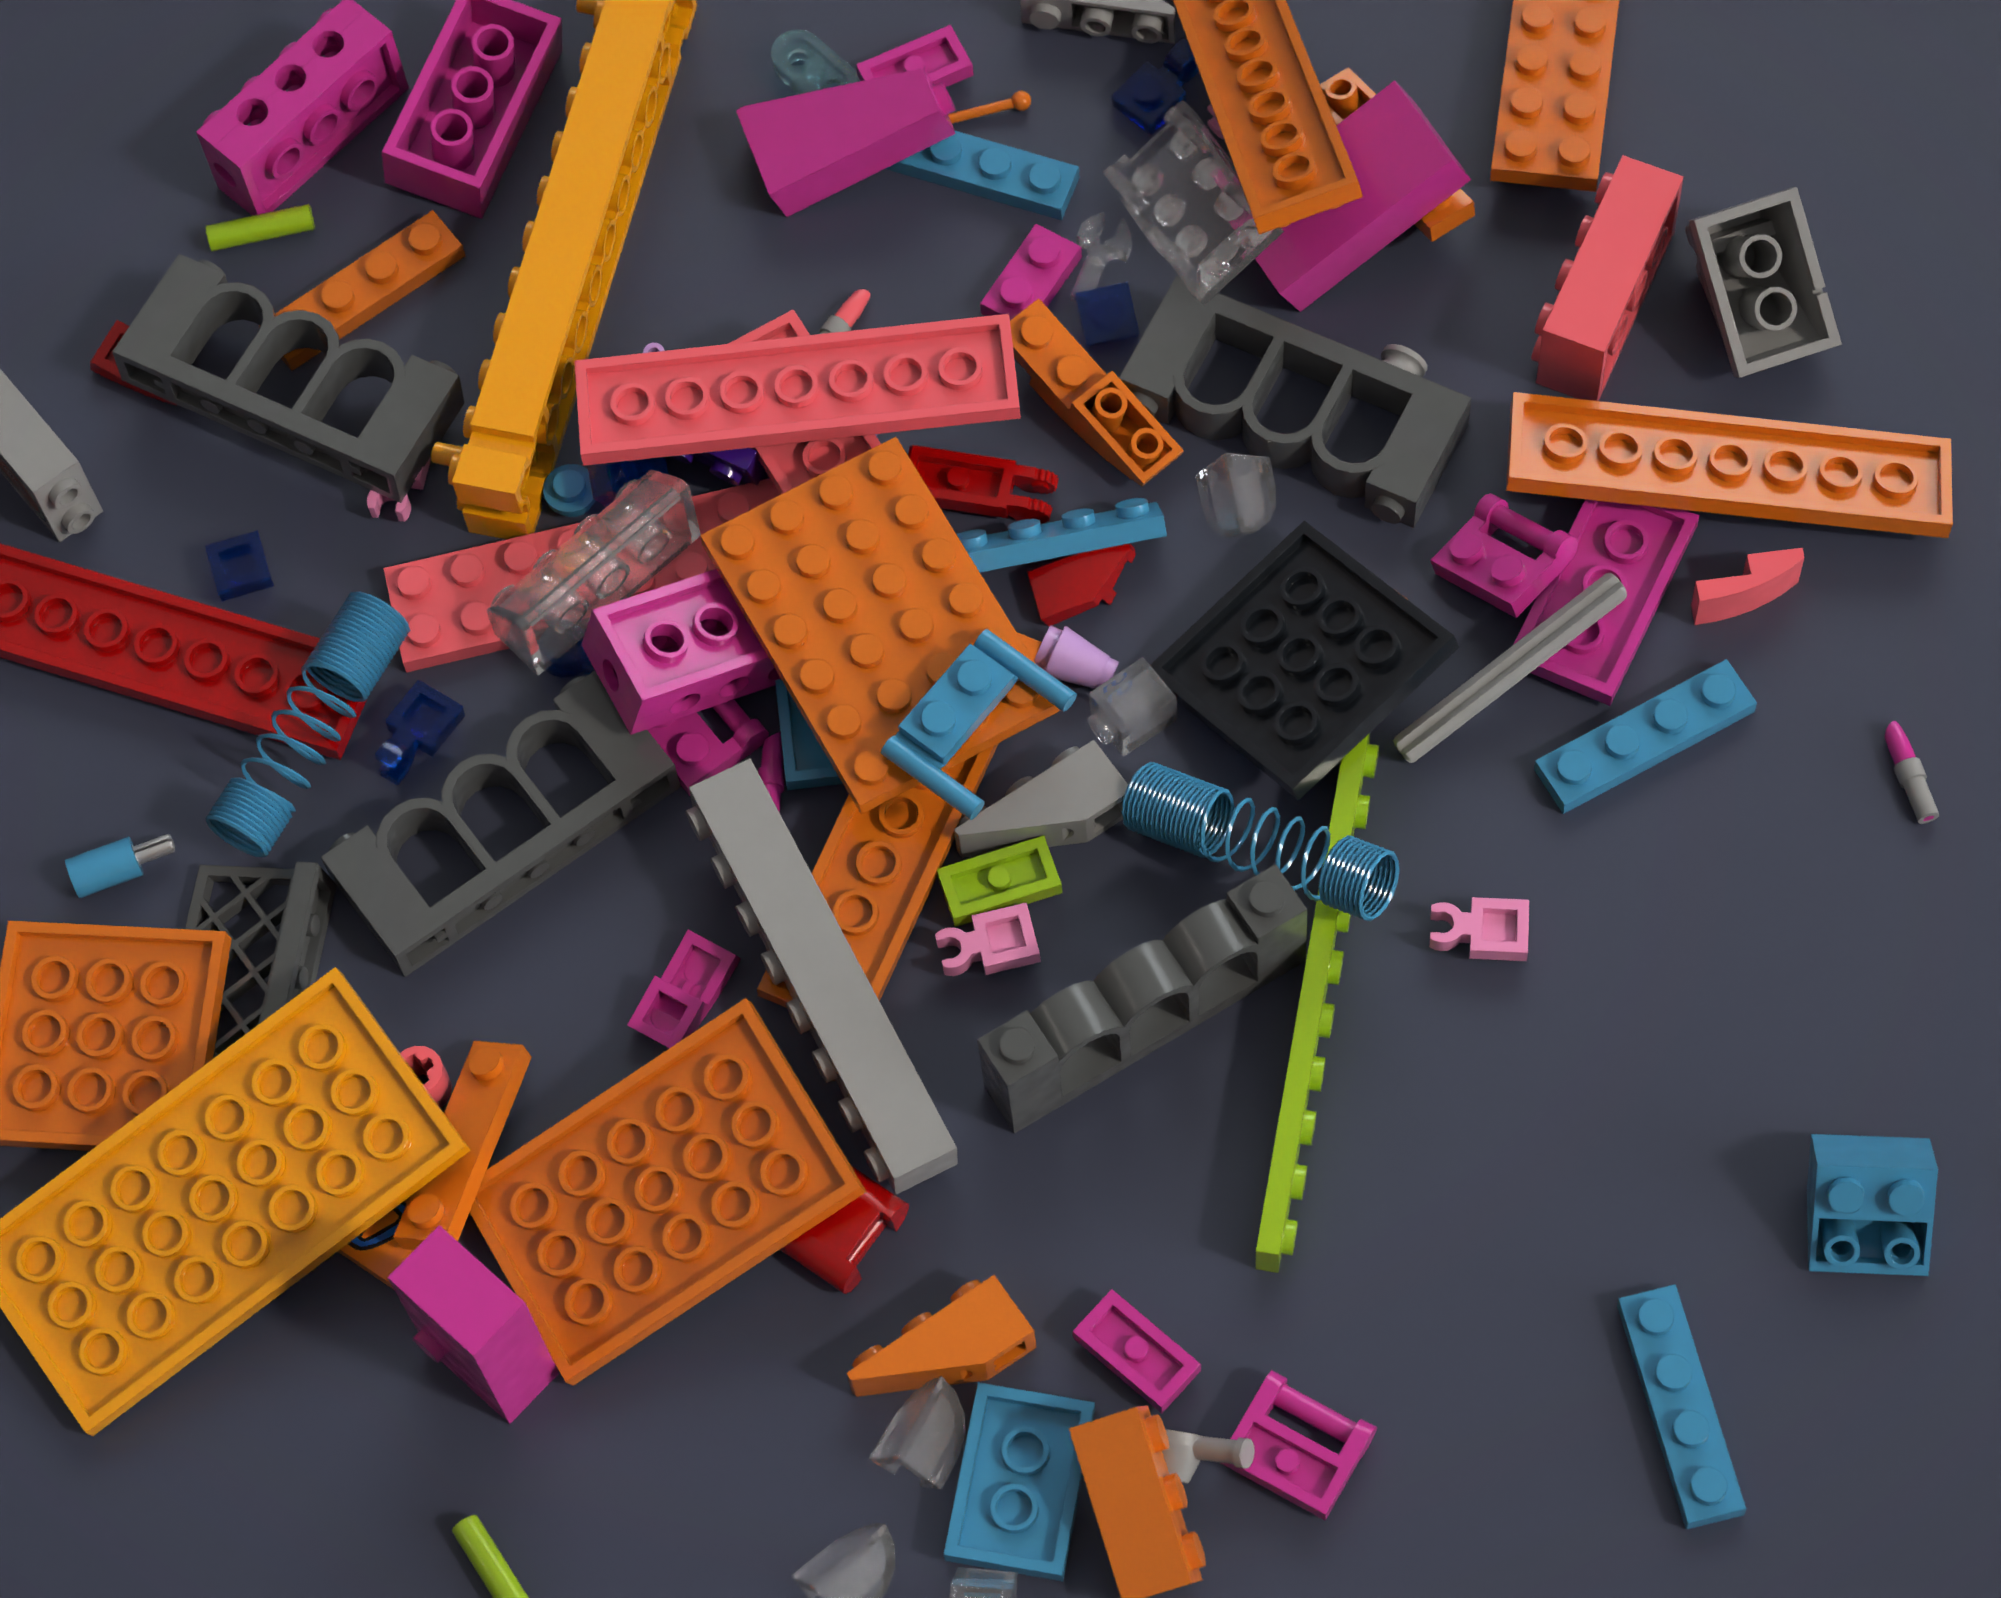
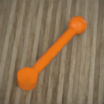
M1017 91L1013 94L1012 98L950 113L948 116L953 124L1012 108L1018 111H1025L1031 105V97L1025 91Z

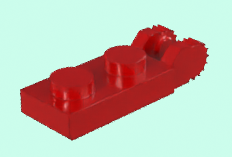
M917 445L910 446L908 456L940 508L1007 518V515L1017 521L1038 519L1040 524L1049 522L1052 508L1051 505L1047 504L1048 502H1044L1042 499L1038 500L1036 498L1031 499L1026 496L1013 495L1012 493L1015 485L1025 492L1053 494V492H1056L1059 480L1057 478L1058 475H1055L1054 472L1044 470L1043 468L1038 469L1037 467L1018 465L1016 460Z

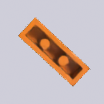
M1136 1406L1069 1428L1120 1597L1148 1598L1202 1581L1199 1568L1206 1566L1205 1554L1195 1531L1187 1532L1181 1509L1187 1508V1497L1179 1475L1176 1472L1169 1474L1162 1451L1169 1449V1440L1161 1417L1158 1414L1151 1416L1148 1406Z

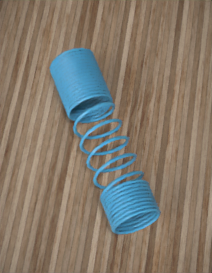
M361 591L349 593L331 621V624L316 644L317 646L301 668L303 680L307 686L289 687L286 691L288 703L293 710L283 709L272 713V724L278 734H261L256 738L258 751L263 758L251 757L242 760L240 763L241 769L246 779L231 778L220 794V797L214 803L211 811L205 817L208 827L225 842L255 857H267L269 855L268 852L272 850L277 838L281 836L280 834L283 832L286 824L292 818L291 813L296 812V809L285 798L258 785L250 777L245 765L251 761L269 765L295 785L304 789L311 788L310 782L303 776L284 765L274 762L265 753L261 746V741L263 738L284 741L296 752L315 764H326L324 757L317 751L297 740L287 737L278 726L276 717L279 714L299 717L322 736L335 742L340 741L341 736L333 728L314 717L302 713L291 699V694L295 690L314 693L336 712L349 718H355L356 712L345 702L316 689L307 677L306 670L317 682L331 692L354 702L366 701L370 692L388 667L387 665H389L410 632L406 619L392 606L373 595Z
M1149 762L1140 767L1133 775L1126 788L1122 802L1123 823L1128 830L1151 839H1156V841L1179 848L1190 854L1203 858L1207 857L1212 862L1218 863L1227 859L1229 865L1235 871L1244 872L1253 869L1255 876L1260 873L1256 865L1264 859L1271 849L1280 826V814L1277 807H1271L1262 814L1252 835L1250 846L1251 864L1243 867L1237 866L1232 861L1231 856L1241 847L1251 830L1255 817V805L1252 798L1243 799L1235 808L1233 796L1228 789L1186 775V773H1181L1167 766ZM1245 803H1249L1250 816L1247 826L1240 840L1230 851L1232 826L1242 806ZM1273 812L1275 813V825L1272 835L1263 852L1255 860V847L1259 831L1266 817ZM1299 816L1293 818L1287 824L1277 846L1275 864L1282 874L1293 863L1303 843L1305 823L1302 817ZM1300 822V834L1296 847L1284 867L1280 869V858L1286 836L1293 824ZM1327 826L1319 827L1310 837L1303 853L1301 883L1295 886L1291 885L1294 891L1303 887L1304 893L1310 900H1321L1324 905L1366 921H1371L1380 916L1390 903L1398 883L1400 869L1399 860L1395 852L1348 835L1337 841L1328 853L1330 832ZM1325 831V844L1317 865L1306 878V865L1312 844L1318 834ZM1225 841L1226 855L1221 857L1212 856ZM1323 864L1318 885L1319 895H1313L1308 890L1306 884L1314 878Z

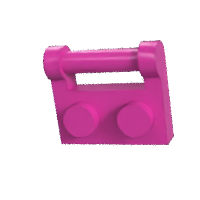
M1489 493L1478 502L1474 516L1430 561L1436 575L1517 618L1572 561L1578 549V540L1562 530L1552 532L1509 509L1506 500ZM1500 528L1543 551V553L1534 560L1491 537V535Z
M735 700L713 706V709L734 733L733 737L725 743L718 739L697 712L647 729L675 764L680 785L689 796L690 786L733 767L762 746L763 741L769 736V732L758 719L751 720Z
M1271 1370L1231 1437L1232 1440H1237L1241 1437L1249 1438L1253 1441L1255 1453L1251 1466L1244 1469L1237 1468L1234 1464H1221L1326 1521L1359 1460L1368 1449L1377 1427L1363 1419H1360L1357 1423L1286 1385L1288 1379ZM1277 1406L1345 1443L1338 1455L1268 1416L1270 1411Z

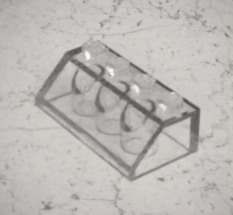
M652 469L639 480L634 479L627 482L618 491L614 501L598 515L592 514L586 517L577 526L574 535L557 550L552 549L544 553L536 561L533 570L516 585L506 586L495 596L491 606L486 610L494 634L539 676L584 637L593 609L632 596L700 537L701 533L689 485L680 478Z

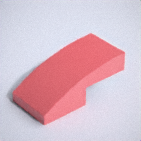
M1803 548L1747 554L1743 575L1696 581L1691 602L1694 625L1717 622L1747 613L1787 592L1799 582L1805 558Z

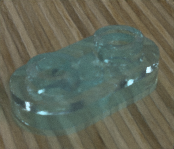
M801 29L787 31L781 34L772 45L771 57L776 75L797 94L859 82L856 71L815 34ZM796 60L806 61V63L801 66L792 65V63Z

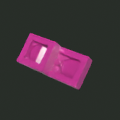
M687 930L662 977L654 976L627 1026L667 1048H671L696 1031L723 991L741 958L702 936Z

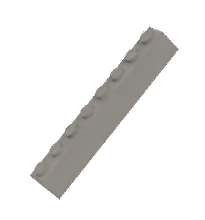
M751 758L690 786L692 808L685 811L689 823L699 841L709 838L717 855L711 857L710 860L715 873L724 889L732 885L736 889L742 901L741 904L735 906L740 921L750 937L759 933L767 949L766 952L760 954L766 971L774 985L784 981L793 1000L786 1003L788 1012L799 1033L802 1034L810 1031L819 1049L811 1052L814 1062L826 1083L835 1080L844 1096V1099L837 1101L838 1107L852 1133L860 1129L862 1130L870 1146L863 1153L877 1182L880 1183L887 1179L893 1192L897 1195L957 1165V1147Z

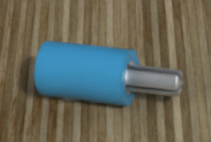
M169 834L134 846L131 838L128 836L65 859V864L76 894L79 898H83L143 876L144 872L141 864L175 852V844Z

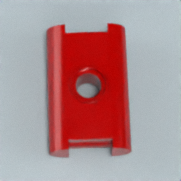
M852 1165L851 1167L865 1188L866 1193L780 1249L844 1294L851 1292L862 1280L857 1265L884 1228L888 1226L897 1232L909 1210L908 1203Z

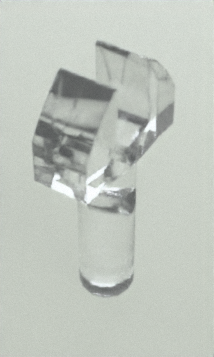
M1105 212L1098 213L1081 224L1076 235L1077 245L1081 246L1082 249H1086L1088 255L1070 294V299L1074 304L1082 307L1090 304L1107 262L1114 259L1127 262L1132 251V237L1124 218L1121 219L1114 238L1106 240L1103 245L1100 244L1099 236L1105 226Z

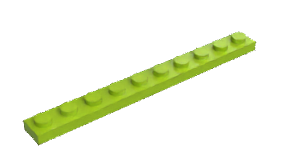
M1370 733L1341 760L1329 826L1330 846L1328 853L1337 841L1348 835L1354 836L1355 828L1366 829L1370 796L1361 795L1364 777L1374 778L1379 752V745L1369 744ZM1321 900L1316 901L1256 1246L1255 1269L1279 1273L1282 1254L1293 1256L1298 1221L1288 1219L1291 1199H1303L1307 1166L1297 1164L1300 1145L1311 1146L1313 1141L1317 1111L1307 1110L1310 1090L1321 1092L1326 1063L1325 1057L1316 1056L1319 1037L1330 1038L1335 1004L1325 1003L1328 984L1339 985L1344 951L1334 950L1337 931L1348 933L1351 915L1324 905Z

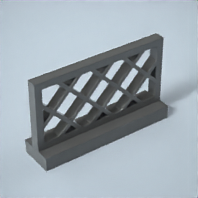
M296 862L295 869L221 865L199 866L185 929L212 931L219 929L220 931H226L232 938L228 963L239 956L250 971L223 992L220 1012L227 1008L238 1025L216 1041L213 1058L316 982L337 887L335 882L318 863ZM214 882L235 883L242 893L215 912L209 904ZM244 883L252 885L247 888ZM274 885L289 886L286 901L267 915L256 899ZM250 904L262 920L235 940L224 924ZM268 932H271L277 940L274 954L255 967L244 951ZM269 975L267 983L264 978H266ZM259 983L265 992L263 1005L244 1020L232 1003Z

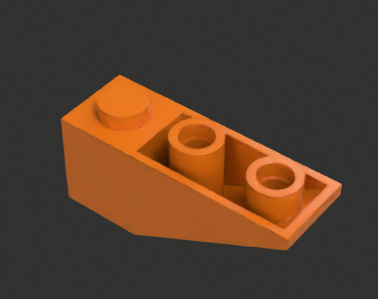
M992 1275L982 1283L975 1279L955 1291L950 1298L951 1303L934 1315L930 1312H925L913 1318L903 1327L901 1331L902 1336L885 1348L881 1345H875L861 1353L853 1361V1369L846 1373L851 1391L856 1397L987 1381L1037 1348L1034 1329L995 1275Z

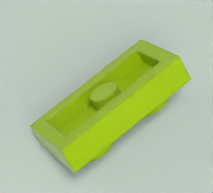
M1044 835L937 869L938 880L955 927L972 922V915L1026 902L1030 904L1062 893V884Z

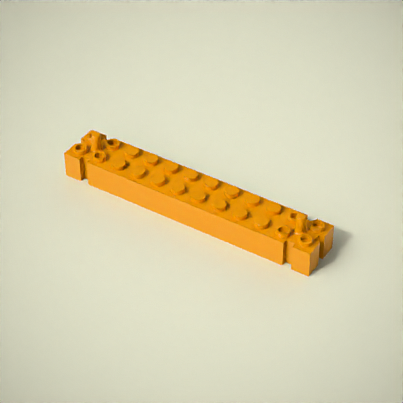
M696 0L576 1L578 13L594 15L593 25L595 34L592 43L586 42L581 51L579 64L581 77L578 87L572 86L567 95L565 106L567 121L564 131H557L553 139L551 148L553 165L550 175L542 176L537 191V205L539 209L535 221H528L525 226L522 240V248L525 253L521 266H514L510 273L508 281V297L510 300L506 313L500 312L495 320L493 329L495 347L491 359H484L480 367L478 377L480 394L476 406L470 405L465 414L463 435L465 438L470 439L468 444L463 446L436 442L431 452L433 463L449 466L448 483L454 487L457 496V509L462 511L470 533L501 539H511L535 533L543 507L541 498L544 482L555 468L577 397L574 361L589 358L681 61V45L683 39L687 40L697 9Z

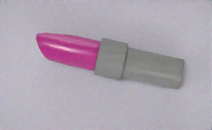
M1892 721L1885 731V740L1895 764L1894 772L1900 787L1906 791L1918 823H1929L1939 817V812L1926 783L1927 775L1920 758L1915 756L1910 741L1897 721Z

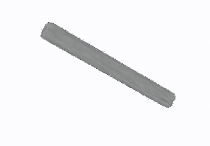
M1611 572L1603 575L1396 735L1393 740L1396 749L1409 763L1416 762L1623 602L1627 597L1624 585Z

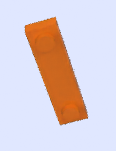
M473 1041L444 1112L471 1151L409 1197L393 1236L403 1249L415 1250L439 1225L454 1239L459 1240L532 1058L523 1045Z

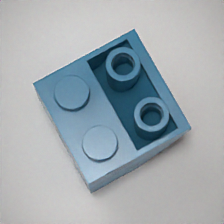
M1811 1134L1807 1180L1809 1271L1929 1276L1938 1167L1930 1138Z

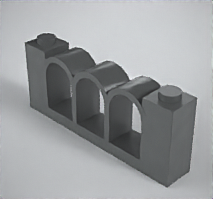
M178 254L112 351L123 381L399 503L403 501L422 467L430 459L433 445L442 440L465 404L459 375L447 364L437 360L428 362L411 355L404 366L396 350L384 342L368 338L350 340L341 345L333 325L321 315L298 310L284 312L275 316L273 306L266 294L253 285L240 282L228 283L225 273L214 263L203 259L195 261L181 254ZM237 320H247L261 326L226 380L192 365L211 335L220 326ZM302 348L320 350L326 354L325 359L292 409L256 394L274 365L285 354ZM375 376L392 383L358 438L321 422L340 392L350 382L360 377Z
M1176 276L1119 377L1156 420L1169 425L1176 413L1177 418L1185 429L1197 437L1214 441L1230 439L1242 433L1244 445L1252 457L1269 467L1290 469L1301 467L1311 461L1312 473L1320 485L1334 495L1347 498L1365 497V508L1370 509L1379 519L1392 524L1401 522L1412 528H1415L1469 425L1471 397L1179 276ZM1215 340L1262 358L1242 394L1229 403L1218 405L1203 403L1193 397L1188 391ZM1283 368L1331 387L1312 422L1304 429L1288 434L1272 432L1262 426L1256 418ZM1351 396L1401 416L1385 447L1376 457L1366 462L1350 463L1341 461L1330 454L1325 447Z
M593 671L586 677L579 676L569 681L561 689L559 695L553 699L556 710L539 711L524 718L510 735L506 745V757L497 754H479L461 761L448 774L444 782L442 802L432 798H416L395 806L383 818L376 836L367 825L357 833H347L338 838L331 845L329 852L321 856L330 878L335 882L338 889L404 977L681 787L675 764L648 730L630 735L596 671ZM555 743H566L576 746L588 757L609 784L561 818L525 773L529 759L540 748ZM501 786L513 790L519 795L545 829L495 862L462 820L461 813L466 801L474 793L487 787ZM437 830L447 833L455 839L481 873L429 907L397 865V856L401 846L411 836L422 831Z
M1275 864L1227 892L1226 899L1210 903L1190 914L1170 930L1163 940L1149 941L1128 950L1106 966L1094 981H1083L1073 984L1049 997L1031 1013L1026 1010L978 1038L984 1088L1013 1133L1015 1134L1304 963L1306 961L1307 908Z

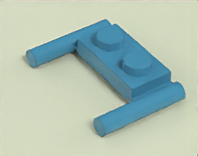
M985 629L978 636L974 645L969 644L898 725V733L887 740L881 750V754L967 818L973 820L980 813L985 802L942 771L941 768L949 762L1012 689L1018 679L1063 712L1067 711L1074 703L1077 693L990 630Z

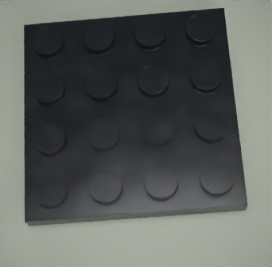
M1304 520L1146 670L1153 682L1299 801L1459 648V645L1452 633Z

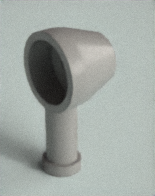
M1166 1429L1169 1449L1162 1451L1169 1474L1176 1472L1182 1484H1189L1201 1460L1234 1464L1235 1467L1244 1469L1249 1468L1253 1462L1255 1449L1253 1441L1249 1438L1240 1437L1237 1440Z

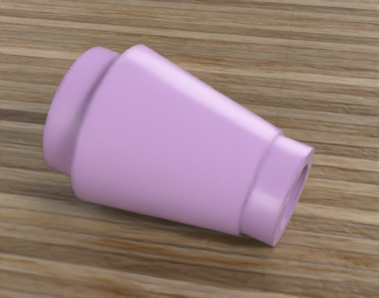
M1050 625L1035 658V663L1057 680L1094 689L1098 688L1102 691L1109 687L1119 664V661L1110 658L1108 654L1067 626L1061 630Z

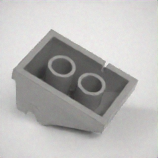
M1790 187L1689 220L1690 224L1685 227V233L1689 245L1694 249L1697 256V263L1695 265L1697 275L1724 342L1734 377L1741 378L1842 345L1828 293L1823 292L1822 289L1826 286L1797 187Z

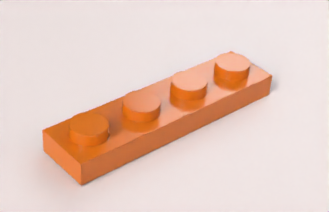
M432 210L275 313V316L284 312L298 310L317 313L331 322L340 340L464 258L466 255L463 245ZM311 348L295 349L285 354L281 359L293 371L321 351Z

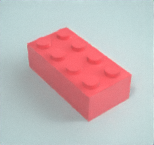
M1622 155L1614 174L1605 172L1595 196V203L1599 204L1594 217L1586 215L1578 230L1575 246L1579 247L1575 259L1572 261L1566 258L1559 271L1555 283V290H1558L1559 293L1554 305L1547 302L1544 304L1536 323L1535 334L1539 336L1531 360L1538 362L1536 384L1577 399L1599 401L1674 235L1684 176Z

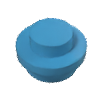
M567 464L554 469L547 476L543 486V493L547 505L554 512L566 517H578L585 514L596 501L598 485L590 470L581 465Z

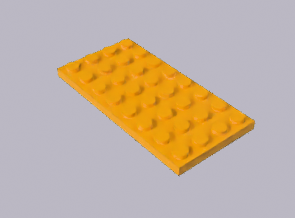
M334 967L0 1218V1308L84 1432L94 1436L471 1150L339 969Z

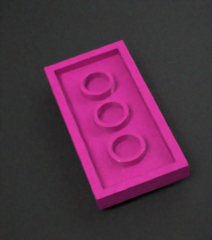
M1585 499L1568 533L1578 540V549L1575 557L1537 596L1514 644L1606 573L1611 572L1620 580L1627 591V597L1531 673L1611 706L1698 526L1700 515L1688 510Z

